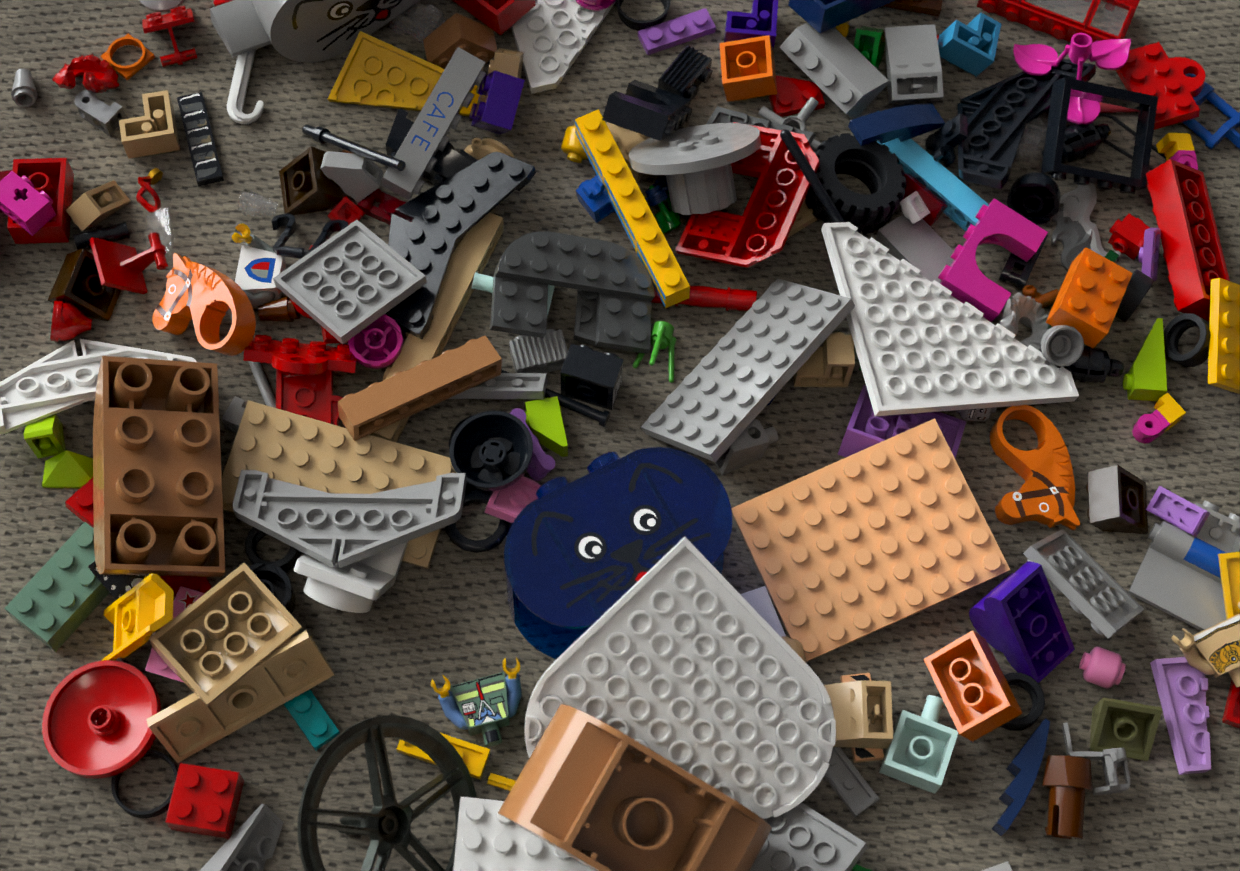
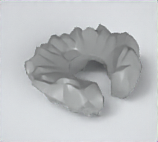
M1018 292L1011 299L1007 300L1005 307L1001 311L1000 325L1016 335L1018 333V322L1020 321L1022 324H1025L1026 327L1032 329V334L1020 342L1027 347L1031 345L1042 352L1041 339L1048 330L1049 324L1046 323L1049 315L1045 314L1042 304L1036 302L1035 298L1024 296L1021 292Z

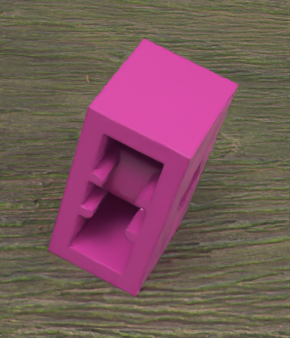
M11 171L0 181V210L33 236L56 215L51 205L53 200L44 191L39 193L35 190V186L26 176L20 177Z

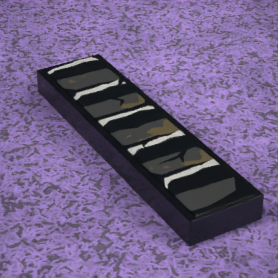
M202 92L177 97L198 187L224 181Z

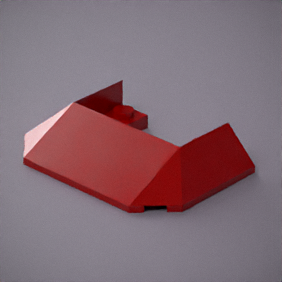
M754 126L760 131V148L748 157L731 163L733 173L759 178L743 215L719 211L691 214L675 249L676 253L749 268L782 251L810 187L809 182L780 137L782 130ZM790 132L816 173L820 161L812 150L806 136Z

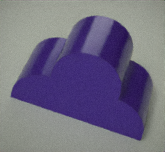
M1026 562L1016 572L1010 573L969 611L970 620L976 631L993 648L1004 653L1007 661L1017 673L1031 676L1038 683L1075 650L1041 564L1036 562Z

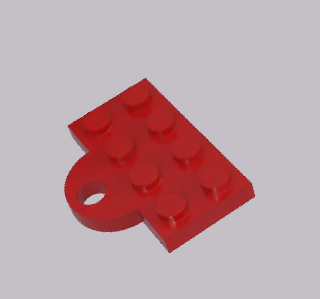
M1159 42L1129 50L1126 64L1122 68L1117 69L1116 72L1128 91L1158 97L1154 130L1199 117L1200 109L1193 97L1197 96L1204 87L1205 71L1198 62L1185 57L1169 58ZM1192 73V74H1195L1196 76H1195V77H1187L1185 74Z
M256 335L249 346L245 347L243 361L269 363L275 369L296 374H320L327 370L355 373L358 364L357 359L353 357L347 344L329 347L326 346L325 342L311 341L310 344L299 343L298 339L283 338V341L272 340V337L267 335Z
M276 370L277 409L338 426L340 420L338 401L343 397L333 395V371L327 370L320 374H296Z

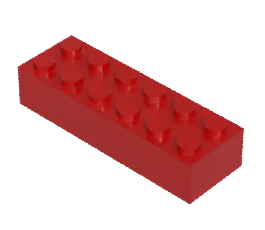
M1170 159L1146 173L1148 181L1147 188L1153 203L1152 210L1156 216L1158 228L1161 230L1160 239L1164 250L1163 257L1168 267V279L1174 293V304L1177 311L1192 313L1210 322L1211 279L1222 278L1230 281L1204 173Z

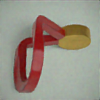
M158 168L151 170L146 177H138L141 189L137 192L136 200L151 213H155L161 208L160 198L151 187V184L155 185L163 176V172ZM146 190L153 196L155 206L149 204L142 197Z

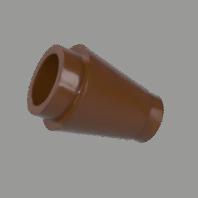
M288 296L258 307L261 321L294 322V319L300 318V313L296 311Z

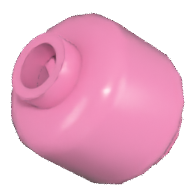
M1094 647L1090 653L1085 652L1083 654L1079 668L1083 670L1085 681L1109 689L1114 684L1118 685L1121 682L1125 671V664L1122 663V658L1119 654L1101 647Z

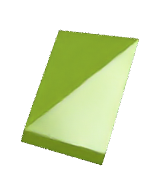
M66 450L46 460L42 487L81 488L93 478V459Z

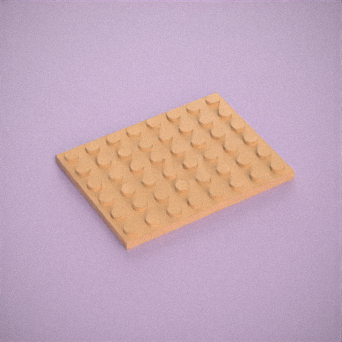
M935 418L730 509L788 636L801 642L806 662L1010 571Z

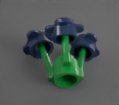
M666 176L660 177L655 180V184L650 185L645 191L647 196L644 198L650 207L659 206L661 211L655 217L663 235L681 225L679 221L681 217L678 213L672 211ZM665 199L667 201L669 208H666L663 203Z

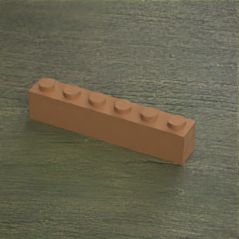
M486 335L478 339H471L465 345L453 350H446L438 357L429 361L424 360L409 370L397 372L391 378L382 382L372 383L364 390L344 396L338 401L339 417L353 440L356 441L501 375L502 359Z

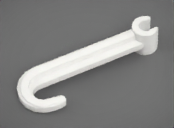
M257 49L240 54L237 57L227 101V112L236 123L250 124L255 122L263 112L264 103L261 100L257 102L252 113L244 114L242 112Z

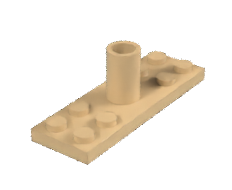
M307 630L287 640L210 705L207 706L193 693L146 720L148 727L173 759L179 763L334 676V672Z

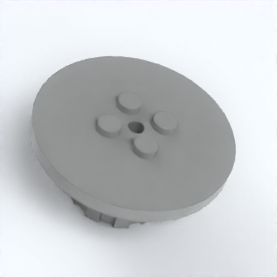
M715 123L677 129V131H673L670 136L668 135L662 141L649 138L633 147L629 152L630 165L633 170L640 173L666 175L671 208L674 213H682V215L711 213L712 211L729 207L731 203L736 202L737 197L731 163L748 157L760 148V131L754 126L741 123Z

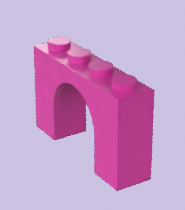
M995 198L988 206L985 204L981 206L975 216L978 222L975 226L971 224L963 235V238L966 239L963 246L958 244L950 258L954 259L951 266L946 264L938 276L941 279L940 284L952 291L951 296L963 304L968 302L983 312L984 315L982 317L990 322L1000 314L1012 293L988 279L980 271L975 257L977 247L983 244H996L1027 262L1036 253L1048 233Z

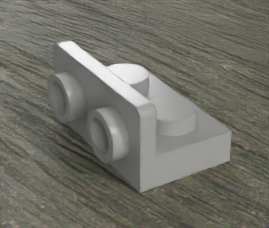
M1204 500L1203 504L1195 502V505L1210 512L1197 538L1226 553L1239 552L1240 517L1233 513H1230L1228 517L1218 513L1220 507Z

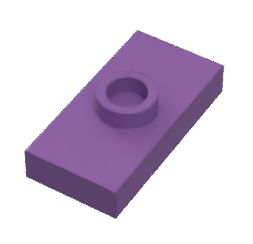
M1160 228L1145 230L1144 245L1140 247L1138 257L1139 263H1142V273L1154 281L1157 280Z
M1161 486L1158 487L1146 508L1147 511L1197 537L1210 512Z

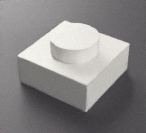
M917 191L900 202L904 216L912 224L930 213Z

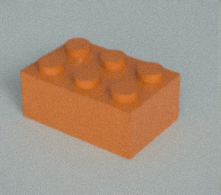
M1085 247L1072 261L1046 323L1051 326L1067 325L1074 327L1082 335L1084 344L1093 349L1108 334L1133 273Z
M970 631L923 659L958 733L973 742L1023 714L986 639L975 631Z

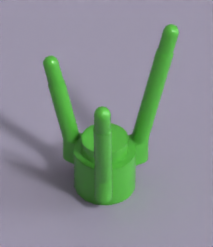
M657 321L653 324L650 343L654 348L649 364L653 366L659 349H665L668 346L669 382L673 383L674 347L676 343V338L673 337L674 327L668 322ZM638 353L632 365L633 368L638 367L645 355L644 353Z

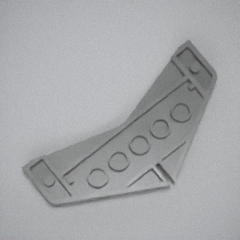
M241 470L233 500V510L239 520L332 568L335 565L338 546H341L338 565L339 568H342L457 522L462 515L467 479L466 473H449L437 476L436 481L373 494L327 493L269 478L268 473L257 470Z

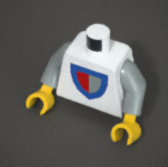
M246 224L237 225L235 227L236 230L240 231L243 236L234 233L232 240L235 243H242L244 241L246 246L242 245L235 282L246 293L252 307L258 308L260 305L281 298L282 291L275 286L273 278L286 270V263L284 257L276 255L270 245L255 235L250 236V228Z

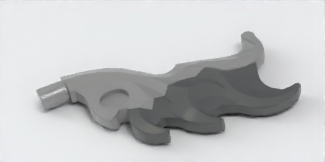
M1093 183L1078 185L1077 189L1063 194L1060 198L1058 213L1052 216L1050 221L1046 223V226H1049L1051 222L1056 223V229L1051 237V244L1054 246L1057 241L1062 242L1061 264L1067 272L1072 261L1085 247L1103 257L1108 253L1101 245L1097 225L1090 221V215L1097 200L1096 187ZM1115 251V253L1121 255L1120 251Z

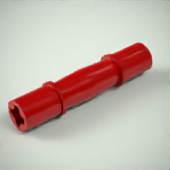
M690 286L689 298L675 304V306L683 304L697 307L726 308L725 311H748L757 299V291L731 289L730 287L720 289L707 286ZM654 288V295H655V297L653 298V300L651 301V303H661V304H662V302H661V300H660V298H659V296H658V294H657V292H656V290H655V288Z

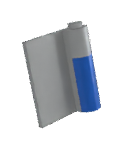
M1165 521L1160 525L1155 523L1148 535V538L1152 539L1128 594L1200 631L1226 620L1218 554L1226 552Z

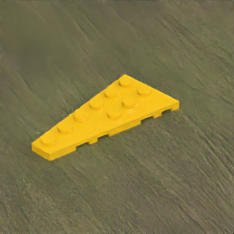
M360 31L332 88L328 101L421 111L445 69ZM476 85L471 91L474 97L468 108L462 107L459 115L470 116L473 104H477L479 94L476 93Z

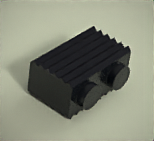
M687 45L659 78L658 88L693 100L698 92L699 85L702 82L707 83L712 75V59Z

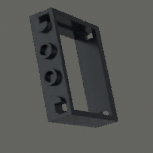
M1066 77L1054 81L1041 173L1051 175V178H1054L1056 181H1065L1067 178L1074 180L1073 183L1077 185L1093 183L1097 184L1096 188L1111 190L1112 188H1118L1120 193L1135 194L1137 190L1145 189L1147 186L1146 173L1149 171L1158 97ZM1070 96L1139 110L1130 177L1061 164Z

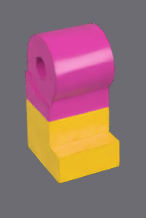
M1168 132L1156 144L1158 153H1165L1167 161L1172 159L1198 170L1197 157L1190 133Z
M1168 392L1159 398L1154 406L1156 410L1153 413L1142 415L1134 425L1132 433L1138 442L1150 443L1180 422L1186 412Z

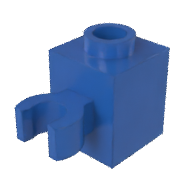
M597 175L591 180L587 179L582 182L576 190L578 201L596 223L615 211L604 190L605 186Z

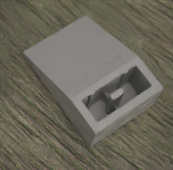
M935 24L885 27L887 79L890 81L887 85L888 103L939 101L944 97L943 76Z

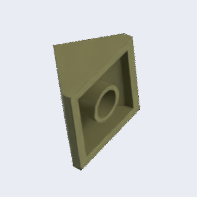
M1102 698L1092 708L1090 751L1102 752L1103 749L1125 748L1127 758L1148 761L1162 714V708Z

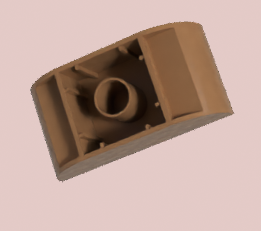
M102 356L96 386L93 420L94 553L99 574L150 575L154 573L159 576L222 577L225 574L217 364Z
M560 704L498 812L501 816L594 871H750L772 830V827L765 820L731 797L619 730L564 704Z

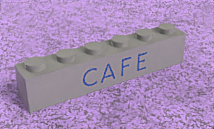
M457 47L394 157L405 162V169L398 171L388 167L382 178L381 186L407 200L411 199L413 193L416 195L420 193L425 183L421 179L425 172L431 173L437 162L434 156L438 150L443 151L450 139L446 135L450 128L456 129L462 118L459 115L462 107L468 108L474 97L471 91L475 85L480 87L486 76V73L483 71L485 66L483 60Z

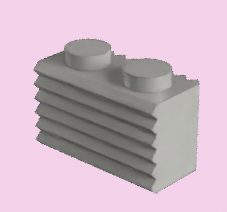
M547 329L544 338L520 335L514 340L509 341L510 355L515 373H548L561 370L568 353L563 332L560 329L557 331Z

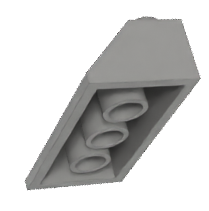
M805 23L797 27L779 47L845 114L853 119L857 118L890 82L835 27L819 33L809 23Z

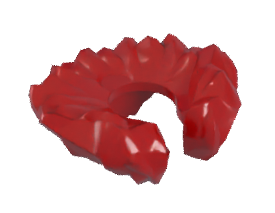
M93 54L74 58L70 64H65L52 79L60 88L73 89L76 86L75 78L84 75L82 84L86 90L94 93H103L108 89L119 87L117 82L119 75L116 74L114 67L110 66L106 59L101 60Z

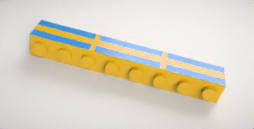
M598 109L575 119L576 135L595 173L604 184V190L640 261L649 272L653 286L666 309L688 299L690 285L608 126L602 120L603 117Z

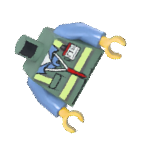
M516 657L517 665L512 669L506 666V658H504V672L453 686H451L448 678L442 675L445 680V685L442 688H437L433 679L431 681V687L436 693L440 694L438 699L445 716L460 730H467L470 736L482 733L486 747L502 743L499 728L510 725L509 718L513 717L517 712L522 696L520 676L517 674L520 670V660L518 657Z

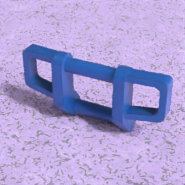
M1192 73L1185 74L1187 77L1196 76ZM1205 82L1202 91L1193 97L1196 104L1200 105L1207 99L1230 120L1225 122L1214 134L1210 133L1194 118L1182 123L1206 142L1205 146L1210 150L1216 147L1224 137L1228 138L1240 149V134L1235 131L1240 126V112H1237L1214 92L1215 89Z

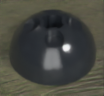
M502 411L482 412L470 417L458 427L450 444V460L456 473H466V483L470 486L486 491L502 490L518 482L528 470L533 456L532 437L526 425L514 415Z

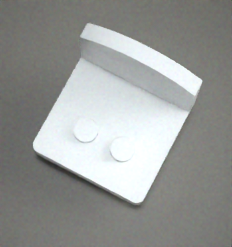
M408 542L339 568L338 565L341 546H338L334 568L304 554L297 559L294 572L308 577L304 592L315 601L347 612L366 613L371 610L373 600H377L394 585Z

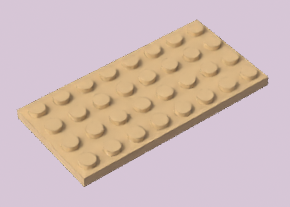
M248 400L222 476L223 510L234 513L233 500L241 470H257L268 473L269 478L327 493L373 494L436 481L437 476L456 473L449 457L372 435H367L354 441L348 430L344 427ZM441 528L408 541L402 562L429 569Z

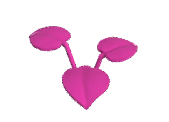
M1076 33L1072 36L1070 45H1065V50L1059 58L1054 48L1043 44H1014L1013 53L1017 65L1024 72L1034 76L1049 74L1051 66L1057 67L1068 54L1070 60L1078 64L1077 80H1081L1083 63L1087 59H1089V62H1095L1096 66L1103 70L1122 68L1128 60L1131 39H1111L1092 43V38L1088 34ZM1070 96L1068 121L1076 124H1090L1097 119L1100 113V103L1098 101Z

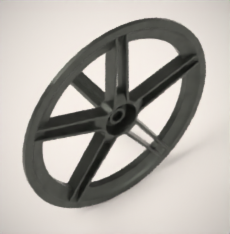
M403 716L372 717L348 727L337 735L322 751L313 765L300 800L298 844L304 870L326 871L317 840V828L338 830L340 833H346V835H369L371 842L361 871H372L377 855L379 857L374 871H385L393 848L416 871H429L407 848L409 844L433 871H453L460 798H477L470 773L453 745L429 725ZM384 738L400 739L420 748L436 763L442 774L400 803H397ZM364 744L374 805L371 812L320 809L321 796L333 770L349 752ZM381 779H382L384 794H383V792H382ZM445 780L447 781V784L414 810L411 809L410 805ZM451 791L456 820L455 840L449 863L444 870L413 835L410 828L411 822ZM317 815L343 817L339 820L341 824L317 821Z

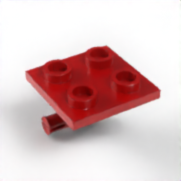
M185 6L171 9V13L161 15V12H155L146 15V19L142 20L145 34L166 28L169 30L174 54L160 56L163 67L176 63L182 65L184 61L197 59L195 48L182 52L178 50L172 29L174 26L194 22L191 8L186 9Z
M154 232L148 235L151 248L140 254H137L135 247L92 237L89 241L101 285L146 294L148 290L142 271L154 261L158 270H164L168 267L165 257L166 247L162 245L159 233Z

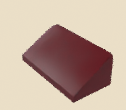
M905 173L906 188L903 199L917 191L930 211L922 219L932 226L948 206L911 174Z

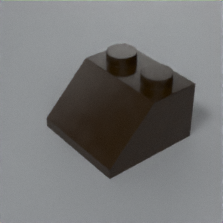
M311 146L279 171L285 214L300 215L327 211L342 200L340 186L332 179L327 178L320 169L326 151Z
M82 248L66 255L48 301L53 304L54 301L70 303L77 307L86 317L109 321L122 289L101 285L94 255Z
M1119 465L1089 471L1086 490L1089 495L1087 516L1090 524L1107 532L1148 534L1146 482Z

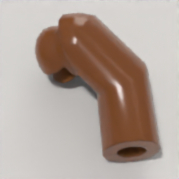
M1026 285L1022 289V293L1024 296L1035 298V301L1041 303L1042 308L1054 304L1059 290L1054 289L1041 294L1037 292V288L1033 285Z

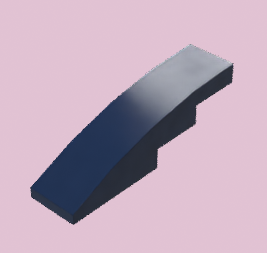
M917 104L895 107L850 120L848 127L859 144L863 146L879 140L881 144L896 138L903 142L941 128L945 125V122L933 104Z
M1046 718L1006 768L1015 778L999 798L1008 806L992 827V830L1000 836L1008 830L1016 818L1036 780L1045 752L1050 721Z

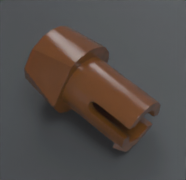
M1064 755L1047 756L1042 787L1049 788L1047 827H1044L1046 835L1055 838L1072 839L1073 837L1077 840H1082L1085 792L1093 791L1091 760Z

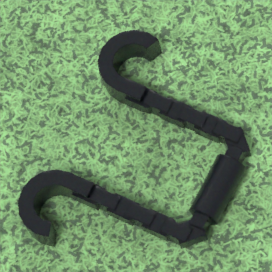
M291 214L277 215L272 219L273 230H278L286 225V229L273 246V251L276 255L301 259L326 242L332 233L347 227L348 222L345 220H332L323 227L320 236L311 249L305 250V248L284 246L297 229L296 220Z

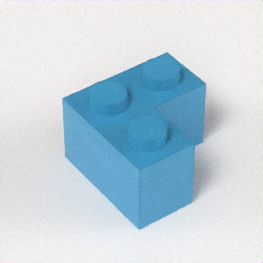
M983 13L978 14L967 25L955 20L939 35L938 47L940 57L977 77L994 62L1001 23Z

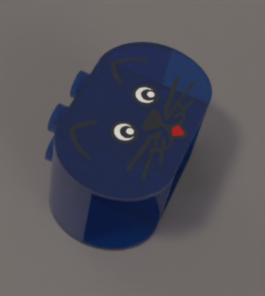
M653 447L640 449L622 458L619 457L617 452L613 451L593 460L587 467L589 474L571 483L568 482L566 477H557L543 484L536 492L538 499L528 504L515 518L507 534L504 549L508 607L514 624L522 636L541 653L553 659L559 658L684 536L722 574L723 552L728 545L732 531V509L723 484L706 464L688 453L671 448Z

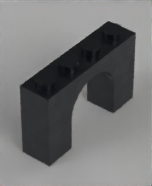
M633 80L628 84L626 94L615 91L609 95L602 120L662 141L668 135L670 136L673 131H677L679 127H682L684 122L687 123L692 113V108L689 107L691 99Z

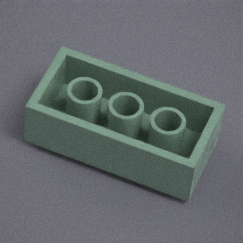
M84 522L4 608L16 622L55 652L110 593L88 568L95 561L94 528Z

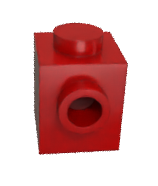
M1128 213L1122 221L1117 219L1109 230L1112 236L1108 243L1116 251H1120V253H1124L1134 260L1139 254L1140 247L1144 245V232L1150 227L1141 219L1135 218Z

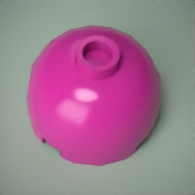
M384 314L349 339L348 344L350 352L357 359L358 363L366 368L381 369L394 363L400 355L403 337L396 321Z

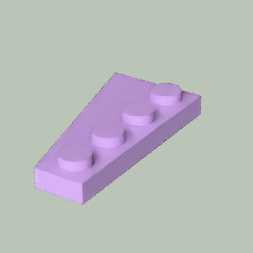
M1185 657L1153 660L1150 664L1179 775L1205 773L1211 770L1210 733L1207 731L1209 706H1206L1208 678H1205L1204 673L1190 666Z

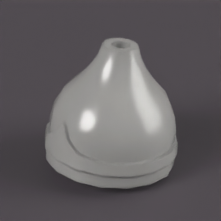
M1067 325L1051 327L1044 333L1041 339L1043 357L1051 364L1060 367L1075 363L1084 349L1082 335L1074 327Z

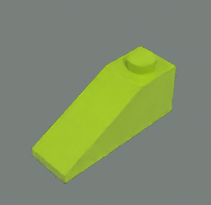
M1163 318L1156 319L1128 373L1124 375L1123 389L1127 390L1128 400L1158 401L1167 392Z

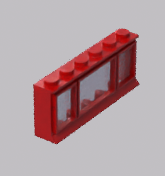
M978 0L976 7L983 9L987 13L1000 15L1011 22L1016 21L1028 26L1032 30H1039L1052 35L1056 39H1063L1071 42L1074 34L1086 33L1092 38L1093 43L1102 40L1124 39L1140 0Z

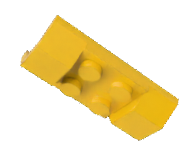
M151 573L104 609V616L114 625L113 652L102 660H116L127 657L148 642L151 634L173 620L174 591L158 574Z

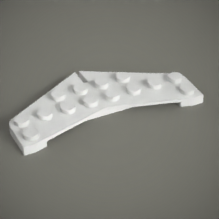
M80 339L83 356H77L75 341L73 340L0 382V435L87 401H95L102 356L186 362L197 361L188 356Z

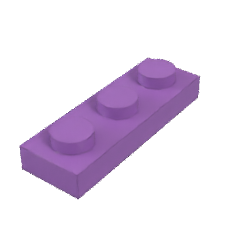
M704 8L638 31V38L647 55L714 33L716 26L707 9Z

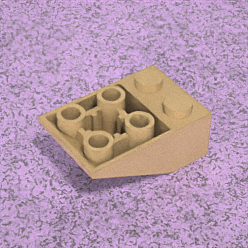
M860 680L824 685L830 697L836 721L835 746L833 745V747L888 749L893 740L891 681Z

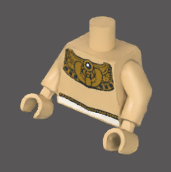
M1240 613L1195 635H1192L1183 628L1182 631L1185 633V636L1182 640H1179L1175 635L1172 636V641L1180 647L1190 666L1206 675H1213L1215 678L1228 672L1236 688L1240 686Z

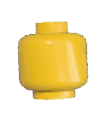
M574 123V126L567 127L561 150L568 155V160L582 163V159L586 160L588 157L576 135Z

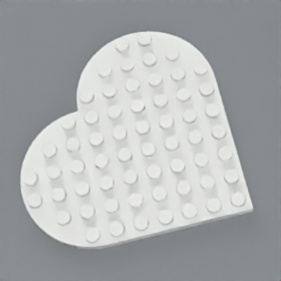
M685 536L544 672L531 694L525 715L524 727L525 743L530 758L560 704L568 705L626 734L731 797L762 819L772 816L777 817L790 811L814 791L829 767V760L836 738V721L831 700L819 677Z

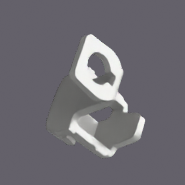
M1068 723L1062 724L1067 756L1102 761L1106 786L1093 788V795L1127 791L1131 780L1125 748L1103 749L1102 752L1073 751ZM1123 766L1126 784H1119L1116 768Z

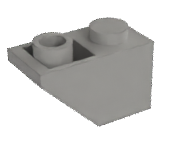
M327 151L324 154L320 168L327 178L336 182L346 195L351 196L357 202H360L378 189L383 176V170L372 160L354 153Z

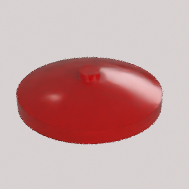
M101 660L74 670L58 684L44 710L42 734L49 754L61 767L72 774L84 778H106L124 772L146 754L156 738L148 727L146 719L161 711L158 692L146 675L125 662Z

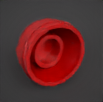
M54 301L51 341H68L85 331L91 330L92 319L82 314L77 307L63 301Z

